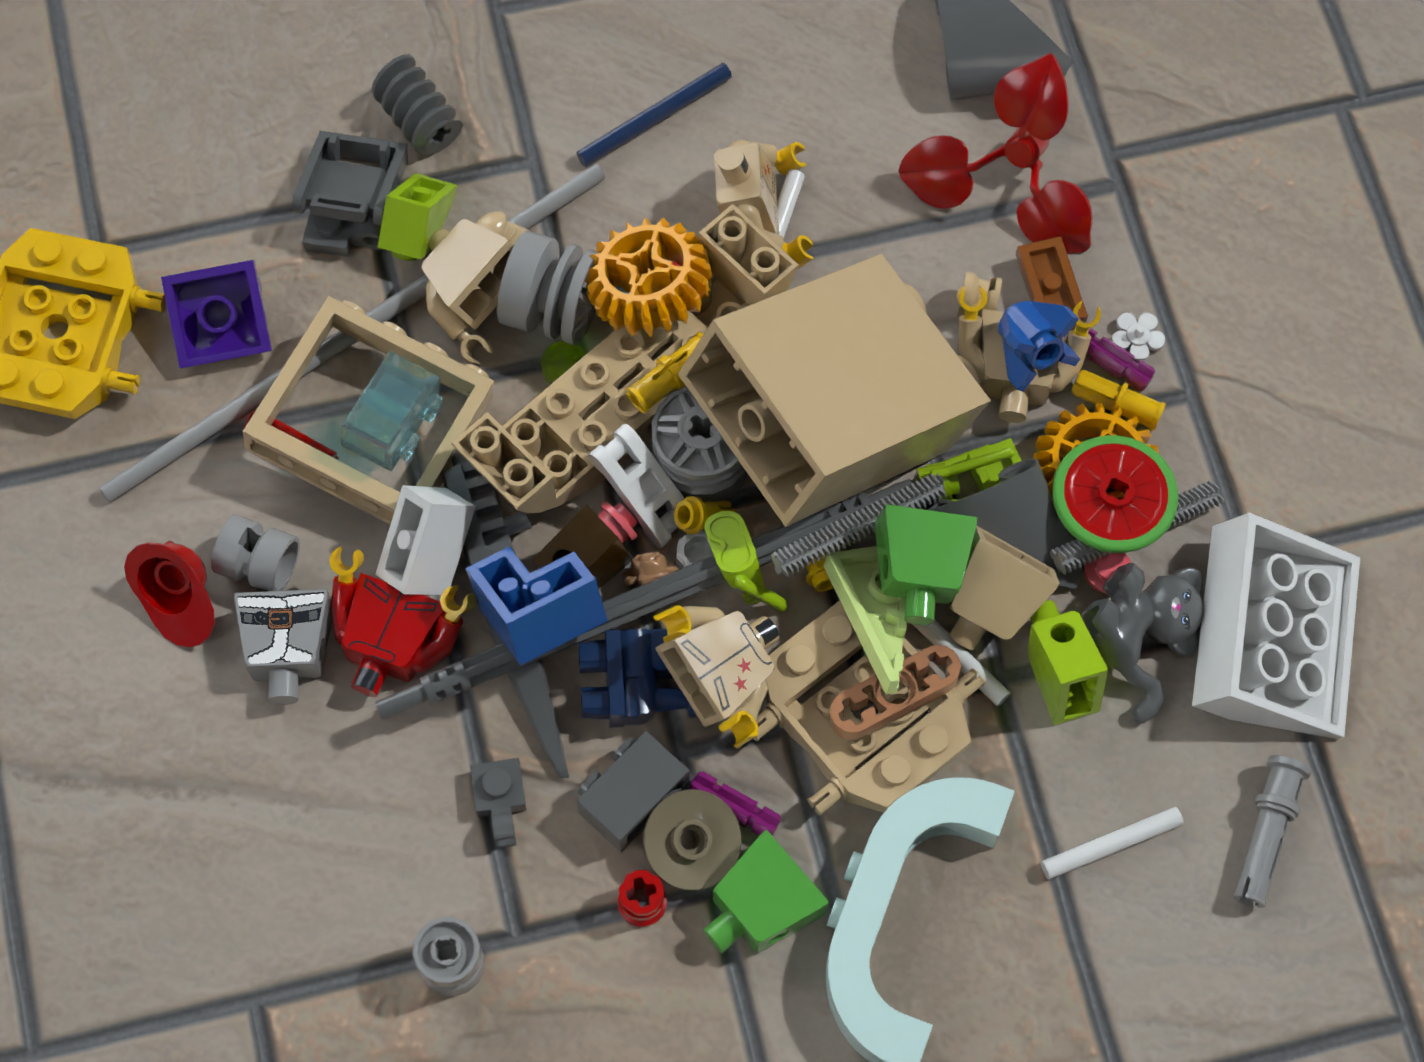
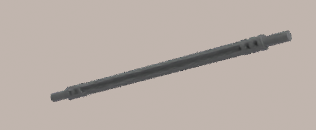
M904 480L869 496L863 492L787 527L782 526L751 539L760 567L773 562L771 555L774 551L777 553L778 549L782 550L784 546L787 547L790 543L793 544L794 541L797 542L800 538L803 540L804 536L808 537L810 533L813 535L814 531L818 532L820 528L828 527L830 523L833 524L841 518L844 519L845 516H849L851 513L854 514L855 511L859 512L861 508L869 507L871 503L879 502L881 498L889 497L891 493L899 492L905 486L909 487L912 483L911 480ZM714 555L602 601L608 619L607 622L521 666L507 646L502 643L420 677L421 683L376 701V706L382 720L427 701L430 705H433L602 634L605 630L614 629L727 580L720 571Z

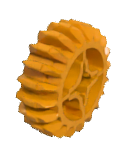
M645 217L641 226L633 227L627 221L625 231L618 233L610 230L609 242H597L596 251L598 254L589 256L594 259L592 264L594 267L588 270L585 282L589 284L587 286V295L590 304L594 306L597 315L602 321H609L615 331L626 327V330L632 337L641 328H644L650 337H652L655 328L662 326L670 333L672 322L678 320L687 324L689 317L687 311L700 312L701 299L709 297L708 292L710 288L708 283L712 282V271L708 263L707 250L703 247V244H699V238L694 232L687 233L681 222L670 227V224L663 217L656 225H652ZM672 261L679 264L680 266L673 265ZM615 286L623 287L625 292H629V294L617 290Z
M1102 402L1096 404L1093 413H1090L1086 406L1081 403L1076 408L1075 416L1064 409L1059 414L1058 422L1050 420L1046 424L1044 429L1046 435L1038 437L1035 448L1039 452L1034 453L1032 459L1039 461L1053 498L1052 487L1056 470L1063 458L1074 447L1082 443V441L1077 439L1107 435L1125 436L1138 440L1159 453L1158 445L1147 444L1151 437L1150 429L1136 431L1135 429L1139 422L1137 415L1129 418L1127 421L1121 419L1122 410L1120 406L1115 408L1112 414H1107ZM1114 491L1107 493L1118 500L1124 497L1123 492Z

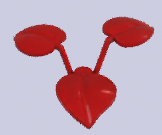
M1048 53L1030 63L1014 68L997 84L994 92L996 112L1003 123L1011 127H1018L1006 144L1001 145L997 150L978 161L968 163V149L963 141L952 136H934L915 145L900 163L898 170L900 178L922 201L936 208L949 209L961 205L971 195L974 182L969 172L977 171L996 159L1006 156L1014 166L1019 168L1030 167L1031 169L1030 191L1033 196L1024 199L1018 205L1016 211L1018 224L1024 235L1032 243L1062 237L1067 254L1085 252L1092 246V208L1082 189L1074 183L1065 180H1053L1045 184L1041 190L1039 188V174L1043 167L1039 158L1048 148L1049 139L1056 136L1064 127L1069 113V98L1065 77L1053 53Z

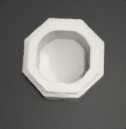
M700 531L698 534L687 533L678 540L676 564L680 569L713 555L705 531Z

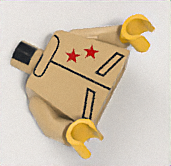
M737 140L729 144L727 148L718 149L714 153L716 198L720 213L734 204L799 264L798 269L813 260V256L806 253V251L813 247V243L808 237L800 235L791 242L785 243L783 242V237L779 234L776 179L773 168L774 165L780 174L787 175L791 169L799 170L807 166L806 163L799 162L795 155L803 152L805 147L799 142H793L777 150L771 144Z
M674 606L655 615V621L661 620L667 628V636L663 637L664 643L655 647V650L703 726H709L729 717V719L719 725V729L722 733L728 729L733 732L736 738V743L734 744L736 749L757 736L759 730L756 719L768 690L766 678L775 669L774 663L765 649L779 640V632L776 625L765 616H761L749 625L741 612L735 611L725 615L717 607Z

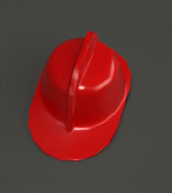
M167 541L164 544L147 542L137 545L126 557L124 564L125 577L154 626L163 637L175 645L188 648L201 645L210 637L215 624L214 608L204 588L207 574L202 559L192 549L182 544H175L172 541Z

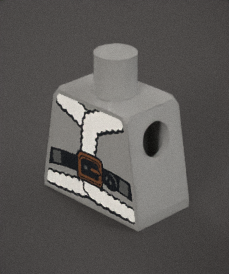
M312 589L235 593L234 600L244 661L251 678L256 681H269L270 703L288 705L298 702V679H316L321 677L332 623L331 597L328 590Z

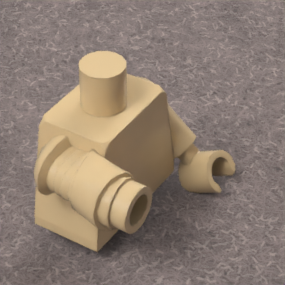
M501 211L487 213L476 223L467 219L460 220L451 231L444 229L436 231L429 240L431 253L422 263V270L429 279L425 286L429 314L452 340L458 338L461 342L460 350L463 358L477 365L481 364L472 355L473 347L477 343H481L492 354L494 353V347L489 340L478 335H472L467 328L471 326L476 330L497 306L501 280L507 260L519 236L523 232L529 231L522 226L507 221L506 215Z

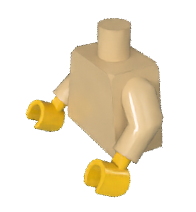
M962 286L957 291L956 296L957 302L964 308V315L959 317L958 354L972 364L978 374L980 386L989 398L1000 399L999 418L1010 423L1024 422L1027 418L1028 404H1046L1049 393L1061 392L1082 369L1091 341V336L1088 332L1091 327L1098 324L1101 318V309L1098 305L1096 317L1091 322H1083L1079 318L1075 329L1070 330L1066 337H1062V341L1070 346L1081 359L1078 364L1072 366L1061 363L1058 360L1052 366L1042 370L1031 366L1037 375L1023 392L1017 390L1007 376L1002 336L998 333V325L1004 312L983 309L981 317L978 316V311L987 302L986 291L983 287L979 286L980 296L978 302L974 305H966L964 301L965 286ZM1082 301L1078 302L1073 309L1077 317Z

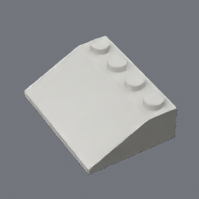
M1247 513L1212 526L1192 706L1233 721L1334 739L1344 738L1360 557L1252 513Z

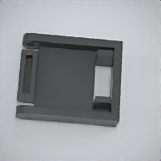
M319 131L293 194V213L303 214L306 206H310V213L313 216L366 223L368 217L373 216V224L381 226L386 196L399 186L408 163V144ZM340 157L378 162L380 168L339 162Z

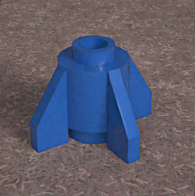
M1023 301L1009 306L1004 311L998 325V333L1002 336L1007 376L1017 390L1024 392L1037 375L1031 366L1042 370L1052 366L1058 360L1061 363L1076 366L1081 360L1072 348L1062 341V337H1066L1079 319L1069 307L1036 301Z

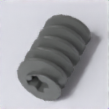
M410 54L401 55L387 63L377 74L371 89L373 98L382 104L384 112L392 117L393 123L402 130L403 136L412 142L416 152L421 155L439 153L458 137L464 124L460 120H454L456 116L455 108L451 105H445L446 97L440 92H435L436 85L430 79L425 80L426 72L420 67H415L416 60Z

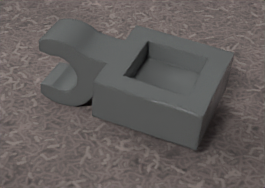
M309 213L302 239L305 251L349 257L352 245L383 250L378 248L381 226L373 224V217H368L366 223L313 216Z
M519 758L470 765L478 818L492 816L493 833L497 849L517 846L512 812L527 810Z

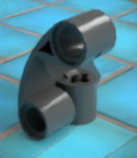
M1037 459L1023 460L1004 468L998 474L1000 483L957 501L944 499L939 501L936 499V503L931 501L930 506L926 503V508L921 506V509L977 517L978 527L1053 568L1060 583L1059 586L1077 588L1085 566L1082 563L1081 568L1076 565V570L1071 568L1070 573L1066 570L1064 575L1062 571L1058 572L1054 560L1050 556L1052 549L1054 550L1056 547L1065 545L1067 542L1070 543L1072 540L1075 541L1077 538L1065 528L1059 519L1051 492Z

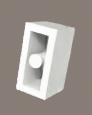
M402 485L375 575L403 594L441 595L445 589L451 587L476 506L447 488Z

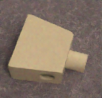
M976 525L961 589L953 600L948 603L949 608L960 615L949 636L956 643L969 650L975 649L986 630L1003 640L1011 639L1059 586L1060 583L1054 569Z

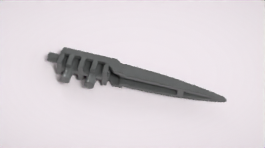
M456 449L451 459L453 467L443 472L442 480L445 488L476 506L463 545L468 566L509 546L516 554L510 536L532 528L528 513L518 512L504 517L503 509L497 496L498 491ZM486 618L495 645L504 643ZM540 659L507 674L525 714L556 773L561 778H569L554 705L543 663Z

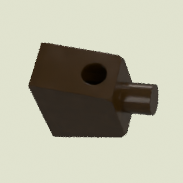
M585 505L534 557L533 562L540 569L575 552L594 576L598 589H600L630 564L633 559L618 536L588 505Z

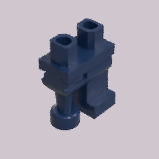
M667 628L654 630L630 629L621 632L620 629L605 630L604 640L579 643L580 673L606 672L607 685L603 687L581 688L582 718L609 719V728L624 727V724L639 726L652 719L655 713L686 709L687 715L690 718H698L681 689L658 688L659 679H674L655 650V647L664 643L663 637L667 636Z

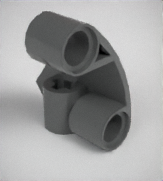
M935 0L937 15L940 16L950 101L994 95L997 84L1008 72L1039 59L1048 53L1054 54L1064 76L1073 63L1010 0Z

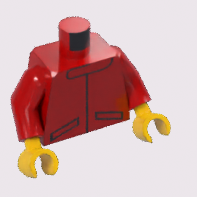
M342 546L332 552L329 559L330 566L338 576H335L333 579L331 615L335 640L342 645L346 659L359 665L351 683L353 689L364 695L377 697L387 675L404 682H410L416 673H425L451 654L463 624V619L460 617L461 614L472 610L476 605V597L473 593L466 595L462 607L458 606L454 601L458 585L445 589L441 594L440 601L422 594H403L387 582L363 573L360 574L358 580L353 577V573L362 566L364 561V555L359 549L354 551L353 565L351 567L344 565L341 561Z

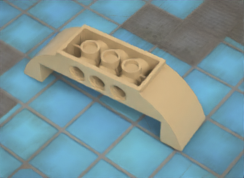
M734 204L730 205L699 232V244H703L708 253V263L712 271V282L708 283L710 288L708 292L709 297L701 299L700 312L687 311L689 316L687 324L676 320L672 322L670 333L662 326L655 328L652 337L645 332L644 328H641L633 337L626 330V327L618 331L614 330L503 426L487 412L451 442L466 460L516 510L524 513H540L556 508L576 498L588 489H595L606 477L592 464L588 454L598 445L605 447L614 439L613 432L624 423L629 425L639 435L644 444H647L652 439V421L658 406L672 392L677 391L676 389L672 390L652 406L647 413L643 414L631 403L625 390L655 368L656 360L662 355L670 356L697 332L704 334L713 319L788 290L799 264ZM626 453L617 462L621 466L631 457Z

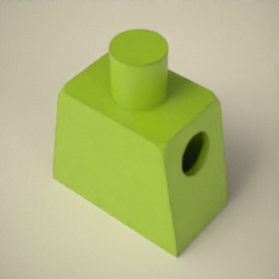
M1046 600L1030 617L1032 625L1027 654L1052 722L1056 726L1100 712L1108 669L1080 613L1070 611L1060 614L1055 602Z

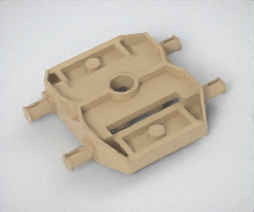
M840 600L769 654L775 669L766 678L768 705L757 716L756 722L759 732L753 738L755 741L760 740L763 735L778 724L810 754L822 774L828 780L826 786L807 799L811 808L815 807V812L819 816L840 799L847 803L885 812L888 807L905 793L926 783L970 747L971 738L963 709L964 700L981 686L985 685L983 677L981 675L977 677L978 671L972 668L958 680L956 686L948 693L861 739L847 740L841 738L833 731L830 725L831 704L840 693L876 675L866 654L802 705L796 700L863 648ZM904 637L902 654H904V659L918 652ZM930 666L926 675L916 679L919 692L924 691L921 688L922 680L932 674H936ZM909 671L915 677L914 671ZM899 682L897 693L885 694L883 688H881V694L887 702L900 704L909 697V690L903 683ZM866 694L869 697L868 700L873 702L872 694ZM845 706L844 716L841 720L851 719L855 725L860 724V719H857L852 714L850 706ZM927 711L929 712L925 717H923L920 721H918L915 725H913L895 741L889 744L886 748H884L881 752H879L861 768L856 770L858 766H860L863 762H865L868 758H870L888 742L894 739L897 735H899L902 731H904L907 727H909Z

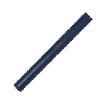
M723 62L578 150L576 152L578 159L585 167L597 161L732 78L729 67Z

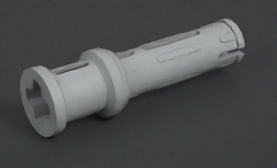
M1281 755L1269 756L1266 765L1270 769L1263 794H1258L1255 800L1259 816L1237 889L1233 895L1236 901L1251 907L1254 902H1256L1255 906L1257 908H1264L1266 905L1265 900L1288 823L1294 821L1299 816L1300 807L1297 805L1303 781L1309 779L1312 772L1311 767L1307 764Z

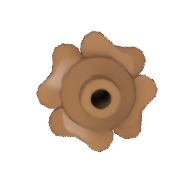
M659 552L636 555L631 560L630 570L623 573L622 577L626 585L638 587L677 571L678 567L675 566L674 562H666L664 555Z

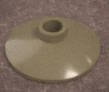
M695 789L678 791L662 799L651 811L643 832L644 853L652 870L667 884L684 890L706 889L719 883L736 864L741 849L740 826L732 809L718 796L707 791ZM686 830L691 831L696 838L695 845L689 850L685 849L680 842L681 835Z

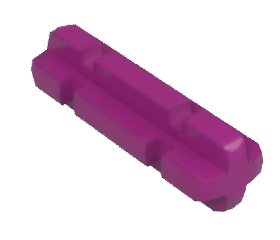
M1090 328L1088 334L1091 336V341L1087 353L1091 355L1089 360L1119 379L1124 376L1128 379L1126 383L1137 391L1145 390L1155 375V369L1142 360L1138 363L1135 362L1133 354L1106 337L1099 339L1096 337L1098 332Z
M700 771L689 786L688 790L707 791L721 798L732 809L739 825L744 828L747 825L751 826V832L758 836L765 830L773 836L780 824L781 817L778 813L766 806L762 809L759 808L757 801L725 783L722 786L718 785L717 779L704 771Z

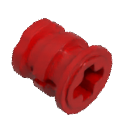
M635 870L625 876L624 882L619 887L617 899L618 910L622 918L630 925L637 927H649L657 923L663 917L667 907L666 893L660 878L652 875L647 870ZM644 889L645 894L649 896V905L640 907L639 902L634 900L635 890Z

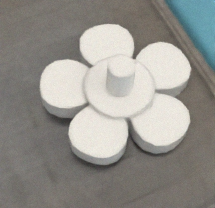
M1123 313L1116 321V326L1120 331L1115 332L1111 340L1125 350L1131 347L1129 353L1135 356L1134 361H1144L1149 356V350L1158 351L1162 349L1165 343V336L1160 331H1154L1158 320L1153 314L1143 313L1137 322L1133 314Z

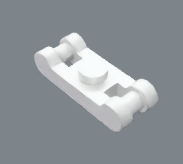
M624 423L613 432V440L605 447L598 445L588 454V457L592 464L606 477L641 524L647 538L655 546L662 548L672 539L671 533L678 528L674 520V510L676 505L685 498L639 435L629 425ZM628 453L634 462L623 470L617 461ZM665 503L668 511L659 518L655 511Z

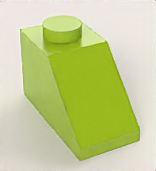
M415 173L386 196L378 248L391 251L392 256L401 260H421L431 251L429 249L431 236L436 231L441 230L458 185Z

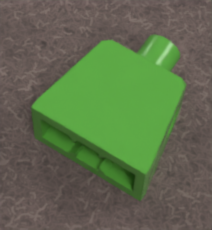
M888 504L882 509L875 520L881 591L886 596L906 598L905 622L914 625H930L934 623L935 602L950 603L958 594L963 583L977 525V517Z
M765 830L713 890V901L722 911V914L706 926L703 932L720 953L727 950L742 936L757 953H760L827 913L829 901L774 837Z

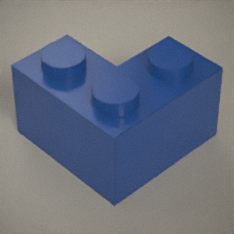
M509 546L466 568L481 612L520 666L608 621L596 579L575 552L529 573Z

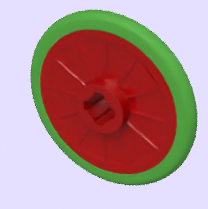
M1107 435L1080 443L1063 458L1053 480V502L1059 519L1065 528L1082 543L1104 552L1126 553L1151 545L1168 530L1176 515L1178 488L1171 468L1154 449L1133 438ZM1108 488H1113V490L1120 493L1123 492V499L1118 500L1116 497L1108 495L1106 493Z

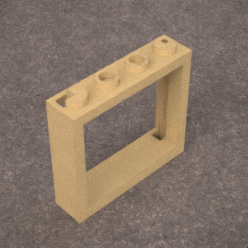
M328 296L243 430L244 448L250 453L364 512L391 524L400 495L399 491L271 426L332 327L468 397L416 486L441 487L443 472L453 466L451 459L456 448L451 442L483 416L492 400L494 380L490 379L488 374L478 366L473 364L463 365L449 358L447 353L437 345L432 343L422 344L408 337L406 332L396 324L388 321L381 323L367 316L364 310L355 303L346 300L340 302Z

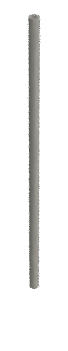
M597 164L592 165L508 221L526 229L531 228L604 180L605 175L602 169ZM425 274L368 311L366 315L381 323L395 317L426 296L425 286L429 281L428 277ZM341 331L325 339L302 377L358 340ZM282 368L101 485L99 488L109 503L259 406Z

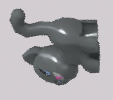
M1127 563L1118 567L1103 584V588L1111 600L1108 598L1095 600L1081 614L1104 662L1119 671L1130 684L1144 690L1145 699L1132 710V717L1136 722L1144 724L1155 717L1164 701L1160 680L1137 665L1144 634L1146 633L1160 644H1167L1171 651L1181 656H1193L1197 650L1196 631L1199 629L1203 617V602L1199 595L1203 578L1200 571L1194 568L1177 570L1172 575L1157 576L1142 591L1145 583L1144 571L1135 563Z

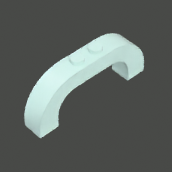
M961 777L944 778L920 785L898 798L883 813L873 828L864 853L853 852L844 880L852 882L846 900L836 898L827 922V926L834 928L835 932L827 957L825 983L829 1006L836 1024L849 1044L867 1061L920 1062L933 1026L905 1015L889 1006L876 991L870 975L871 951L905 859L918 844L939 835L960 836L994 848L1013 798L1014 790L985 780Z

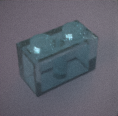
M390 350L342 424L341 445L392 472L399 459L407 461L412 455L419 441V435L416 432L423 421L431 423L437 415L443 402V397L439 396L440 377Z

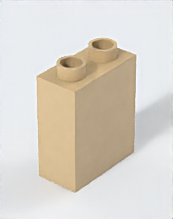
M882 254L713 319L678 373L681 380L785 527L948 452L991 401L981 388L978 374L972 364L954 352L926 314V308L919 293L909 284L902 282Z

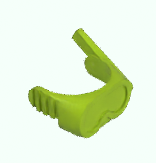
M721 511L711 515L706 520L704 526L705 533L716 563L729 585L742 591V597L746 604L751 605L763 602L779 612H784L787 609L786 599L769 590L764 585L756 550L741 515L733 511Z

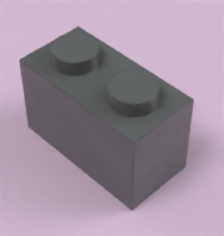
M647 731L637 740L633 737L628 738L614 753L612 759L615 762L602 775L599 772L593 773L578 790L580 795L577 799L579 814L620 852L644 830L651 811L662 799L675 792L682 791L689 784V769Z

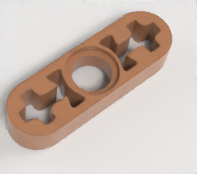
M932 645L904 659L899 682L908 688L909 697L900 704L889 703L882 697V686L876 675L837 695L831 704L830 725L833 731L843 739L858 740L948 693L958 682L961 669L959 657L949 647ZM931 661H934L938 666L948 665L944 679H941L937 674L924 678L921 685L924 691L919 692L916 679L928 673ZM913 670L915 677L909 671ZM866 694H872L874 705L861 713L860 724L855 725L851 719L841 720L844 716L845 706H850L853 711H858L868 705L869 697ZM875 707L881 714L877 715L875 713Z

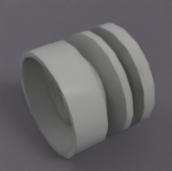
M525 231L514 244L502 276L497 304L498 322L502 325L531 333L537 328L543 318L544 335L547 338L555 340L561 334L563 342L577 346L582 342L596 314V309L590 304L587 295V286L589 284L585 282L588 270L594 267L592 265L594 259L590 255L598 254V252L589 249L583 255V250L579 245L571 244L566 248L559 260V242L555 238Z
M684 387L681 390L672 392L658 406L652 421L653 456L684 498L697 496L702 501H723L731 498L743 486L748 473L688 388Z

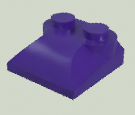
M254 260L161 277L180 369L272 351L262 298V285Z

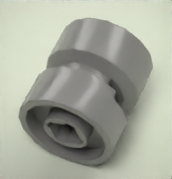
M233 514L223 525L217 537L211 558V569L214 573L236 581H242L245 577H248L250 586L266 592L283 591L295 569L300 551V540L297 536L275 528H270L264 532L261 523Z
M441 917L428 922L420 929L414 940L413 957L418 971L431 990L443 996H458L474 988L484 973L485 957L477 935L468 923L455 917Z

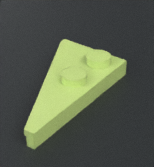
M877 546L837 551L834 554L830 552V556L826 555L823 565L885 694L897 693L904 660L902 647L907 622L904 620L906 598L886 596L882 593Z

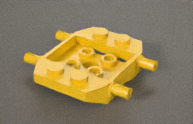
M29 228L1 255L0 404L76 419L106 401L111 389L132 393L133 395L138 393L137 387H140V376L117 371L122 341L131 330L139 307L163 313L167 305L164 293L145 290L138 285L131 255L127 247ZM28 278L113 296L111 301L93 298L86 294L79 295L49 289L42 285L26 283ZM57 322L68 324V330L62 337L57 339L45 337L46 330L52 324Z

